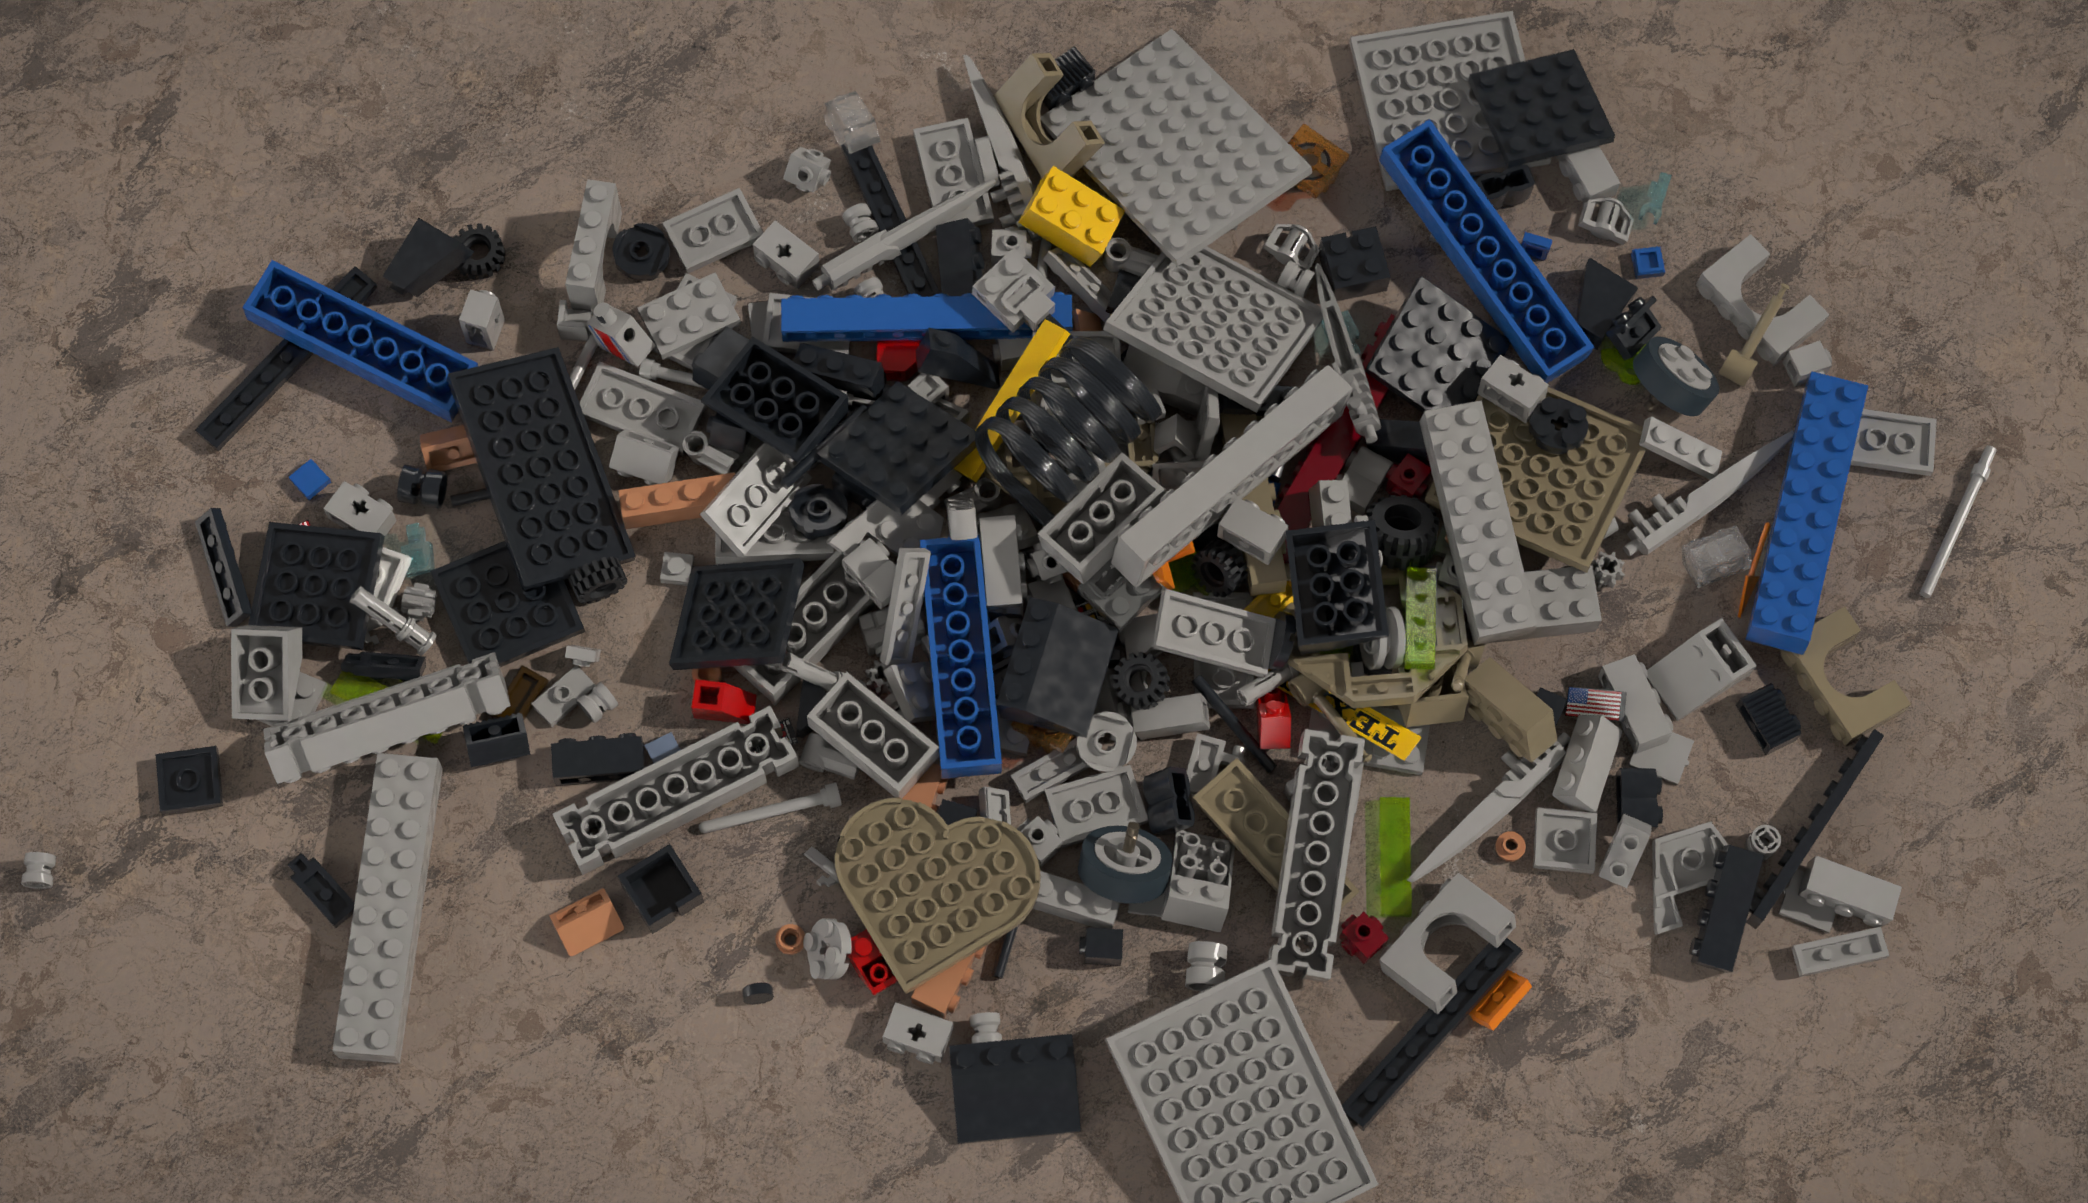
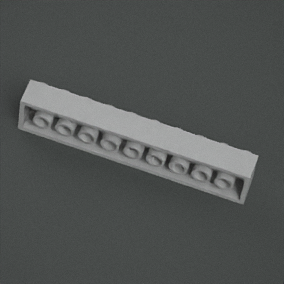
M1329 365L1320 372L1317 369L1314 370L1306 378L1303 386L1292 388L1285 396V400L1280 405L1274 403L1264 414L1265 417L1259 422L1257 420L1252 421L1245 428L1244 434L1240 438L1233 437L1223 447V452L1218 456L1215 454L1211 455L1203 463L1200 471L1189 473L1177 490L1170 489L1162 496L1160 504L1155 508L1150 506L1144 510L1139 516L1137 523L1133 526L1131 524L1126 525L1117 535L1119 539L1113 548L1114 555L1111 564L1132 585L1138 587L1223 516L1236 497L1243 499L1339 419L1343 414L1353 388Z
M377 754L332 1050L341 1059L398 1064L401 1061L443 770L438 758Z

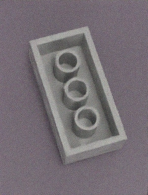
M1121 453L1038 532L1041 547L1084 585L1113 557V548L1119 539L1117 537L1118 533L1126 525L1131 524L1133 526L1137 523L1139 516L1148 507L1155 508L1160 504V499L1165 494V489L1124 453Z
M1592 565L1587 573L1574 567L1524 572L1538 626L1532 634L1493 642L1596 632L1602 618Z
M848 672L841 677L807 715L808 726L895 798H903L939 758V747Z

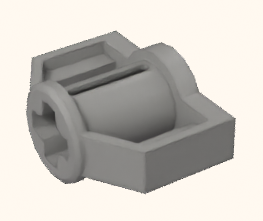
M1603 197L1590 199L1584 203L1578 226L1589 230L1597 238L1612 240L1623 245L1628 241L1634 219L1619 200ZM1599 204V212L1596 222L1590 219L1594 206ZM1618 214L1623 219L1619 232L1615 229Z
M1276 224L1262 249L1274 255L1280 263L1287 265L1289 260L1297 263L1302 270L1310 269L1320 251L1311 233L1306 228L1297 224ZM1289 231L1282 246L1278 247L1275 245L1281 232ZM1296 238H1297V241H1296L1295 245L1293 246L1292 250H1290L1291 247H1292V245H1293V243L1295 242V240H1296ZM1307 242L1311 249L1304 261H1301L1298 256Z

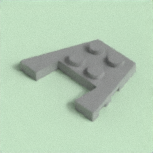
M875 500L863 513L848 522L837 534L832 535L826 543L846 557L858 547L865 534H867L875 541H880L886 549L898 557L899 548H920V540L938 539L944 518L920 500L902 516L879 500Z
M1711 821L1652 840L1655 935L1683 926L1673 897L1674 895L1705 886L1710 879H1714L1716 868L1713 867L1715 854L1717 850H1721L1722 846H1726L1728 843ZM1757 885L1752 901L1756 896L1762 898L1765 894Z

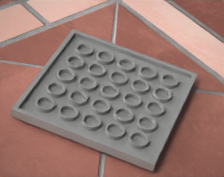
M1513 11L1350 37L1351 52L1385 191L1399 188L1379 161L1383 148L1429 119L1471 177L1492 172L1499 173L1508 168L1468 80L1469 74L1526 61ZM1551 158L1522 165H1528V167L1550 164Z
M1205 247L1178 267L1162 251L1108 318L1103 330L1257 413L1324 319L1320 306L1277 285L1275 282L1217 251Z

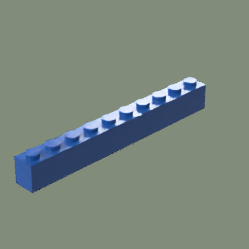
M1054 292V295L1050 298L1055 303V312L1052 316L1067 331H1072V295ZM940 293L932 297H921L917 294L891 297L887 294H880L863 298L860 295H848L846 298H834L830 295L804 298L803 296L794 295L788 297V299H781L782 342L922 340L928 328L957 334L963 340L1032 338V333L1037 332L1039 329L1038 327L1033 331L1024 322L1012 333L972 293H966L962 296H949Z

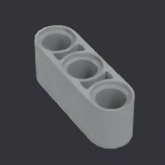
M958 497L947 499L946 506L950 538L952 540L977 538L976 511L973 498Z

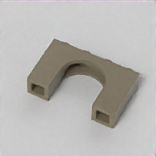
M1051 53L1031 54L993 95L999 108L1011 125L1013 133L1018 137L1027 156L1039 172L1041 179L1052 166L1073 177L1105 144L1091 120L1072 122L1055 141H1052L1044 132L1040 119L1042 101L1046 94L1064 76Z
M1844 606L1814 623L1811 640L1804 655L1780 650L1783 661L1789 667L1792 666L1798 675L1797 680L1802 689L1808 691L1814 699V706L1818 713L1825 716L1830 723V729L1834 737L1839 741L1841 740L1847 746L1859 739L1862 734L1866 735L1903 714L1911 703L1895 680L1862 697L1843 695L1829 684L1824 673L1826 656L1853 641L1861 631Z

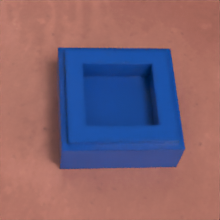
M1525 232L1521 246L1530 257L1546 260L1553 240Z
M1660 246L1632 249L1631 257L1636 279L1664 276L1665 267Z
M312 459L289 476L290 481L308 500L312 499L331 483L330 478Z

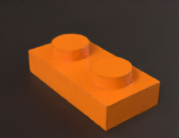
M1508 970L1469 1015L1473 1021L1494 1031L1532 988V985L1528 979Z

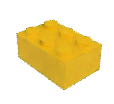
M1052 166L1041 179L1018 223L1091 267L1103 254L1125 210L1060 169Z

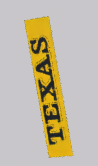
M1289 681L1277 687L1293 696L1288 687ZM1327 691L1324 694L1353 732L1405 761L1422 738L1370 707L1352 708ZM1315 703L1308 704V706L1322 713Z

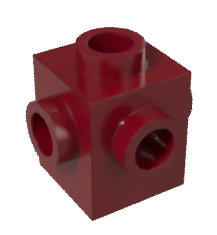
M1408 453L1399 465L1393 464L1386 474L1385 478L1388 479L1385 490L1389 495H1407L1409 498L1415 497L1420 500L1429 487L1426 483L1429 481L1431 468Z
M1365 912L1361 913L1358 917L1354 914L1351 915L1340 926L1343 929L1339 936V939L1342 941L1340 943L1341 947L1351 957L1355 955L1363 964L1381 950L1389 939L1382 931L1383 926L1380 921L1373 915L1368 916Z

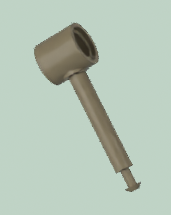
M1785 283L1780 284L1782 287L1777 296L1773 295L1741 352L1735 349L1731 350L1719 371L1720 375L1742 387L1745 386L1758 363L1751 356L1783 303L1782 297L1787 289L1790 290L1789 286Z
M1467 638V651L1455 662L1457 667L1451 685L1453 690L1461 691L1463 689L1468 670L1473 671L1478 667L1486 644L1474 645L1473 640Z
M1302 673L1288 682L1291 694L1300 705L1305 707L1310 703H1315L1340 735L1357 737L1324 696L1327 692L1326 689ZM1363 750V762H1369L1372 759V754L1368 755L1365 750Z

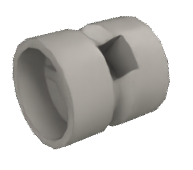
M1209 941L1189 943L1187 962L1191 964V967L1186 970L1185 987L1202 992L1225 981L1226 972L1221 967L1226 965L1228 947L1221 943Z

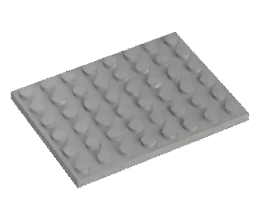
M1170 29L1096 79L1094 84L1083 92L1078 91L1072 95V99L1058 108L1056 106L1040 117L1042 127L1054 140L1072 122L1092 121L1105 144L1084 164L1083 170L1120 208L1125 210V213L1177 267L1312 174V166L1173 29Z
M1273 959L1264 961L1104 1038L1181 1203H1344L1379 1185Z

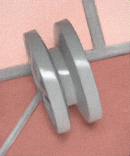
M1386 607L1389 637L1359 644L1362 660L1369 670L1381 669L1383 665L1387 669H1397L1403 662L1406 645L1405 627L1401 613L1396 607Z

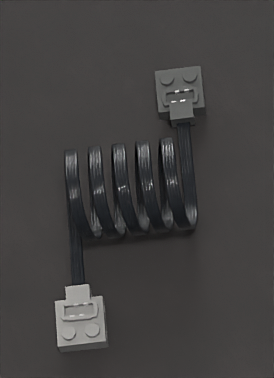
M1015 248L1009 251L972 287V294L1012 333L1024 322L1035 331L1041 326L1044 319L1065 329L1052 316L1055 312V303L1050 298L1054 295L1055 286ZM1071 333L1063 344L1059 357L1051 358L1040 368L1037 377L1030 378L1019 388L1017 397L1014 396L1007 399L997 409L996 417L987 418L975 431V444L978 453L990 473L1044 527L1055 515L1003 464L990 442L988 429L999 433L1019 463L1048 491L1064 503H1070L1078 495L1079 491L1076 485L1035 440L1011 422L1009 409L1021 413L1023 420L1036 439L1080 480L1085 483H1091L1100 474V471L1083 447L1050 414L1032 402L1030 389L1041 392L1046 404L1059 422L1089 451L1106 463H1111L1120 455L1121 451L1115 440L1099 421L1126 443H1132L1141 435V428L1127 409L1150 424L1162 415V409L1151 392L1113 353L1089 338L1074 337ZM1072 357H1073L1076 361H1078L1081 365H1079L1078 363L1074 362L1073 359H1072ZM1051 369L1062 373L1067 385L1076 398L1052 381ZM1111 558L1084 585L1081 583L1078 586L1077 593L1111 626L1118 628L1120 633L1161 593L1162 586L1150 576L1138 587H1135L1111 564Z

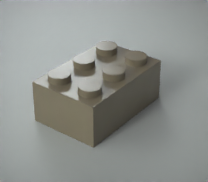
M1491 657L1466 676L1464 684L1469 696L1468 712L1476 721L1480 722L1482 720L1497 739L1503 738L1518 757L1524 756L1532 763L1557 741L1553 709Z

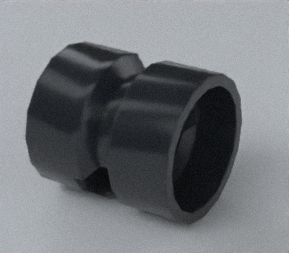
M404 465L398 481V501L409 504H417L418 501H421L423 506L440 509L447 491V472L434 469L424 472L422 467Z

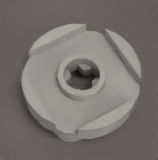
M1103 711L1094 714L1087 738L1076 736V747L1080 758L1089 767L1098 771L1111 772L1121 768L1132 759L1136 751L1137 737L1133 727L1125 717L1114 712ZM1105 733H1110V739L1115 741L1114 745L1108 746L1107 750H1102V744L1098 742L1099 737H1104Z
M820 919L813 926L811 933H806L804 936L803 946L808 951L810 974L815 979L837 980L847 971L849 963L844 962L846 954H851V936L847 926L843 922H837V919Z

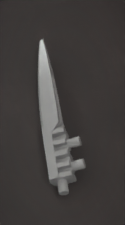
M963 55L975 99L1001 171L999 178L1003 188L991 192L990 195L993 203L1007 199L1012 211L1011 214L999 218L1003 228L1016 224L1018 229L1029 232L1032 241L1040 240L1041 236L1018 223L1035 192L1018 146L1001 109L979 70L968 55Z
M989 180L956 195L888 232L883 230L822 265L820 268L822 275L812 280L814 287L820 290L829 285L831 290L835 291L838 287L848 285V281L852 277L855 280L858 279L861 272H870L874 264L878 263L881 265L885 263V260H892L901 255L900 251L935 230L936 225L944 224L992 188L996 180Z
M1316 263L1315 273L1319 300L1335 359L1332 365L1334 370L1353 388L1347 402V407L1356 433L1365 436L1367 443H1374L1377 441L1375 431L1381 429V424L1359 353L1355 354L1344 319L1321 265Z
M1793 430L1735 463L1691 492L1684 500L1679 496L1672 503L1667 504L1661 494H1657L1650 501L1659 512H1656L1647 520L1643 518L1637 509L1632 511L1628 517L1635 527L1627 534L1631 542L1623 546L1624 552L1631 556L1639 550L1643 555H1648L1712 511L1768 464L1793 438Z
M1563 732L1557 738V741L1532 763L1525 757L1518 760L1510 750L1506 752L1501 759L1511 770L1502 777V783L1434 849L1407 881H1417L1454 857L1515 808L1563 762L1566 754L1564 748L1569 744L1570 736Z

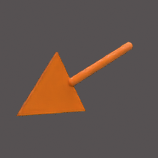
M1766 522L1749 574L1745 576L1738 612L1739 618H1741L1759 576L1754 575L1770 529L1769 522Z

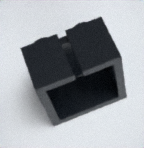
M1376 226L1351 231L1350 237H1347L1346 232L1321 237L1318 255L1336 301L1387 291L1391 277Z
M668 844L618 875L621 886L652 934L675 921V913L678 912L680 916H683L704 903L701 891L671 844Z

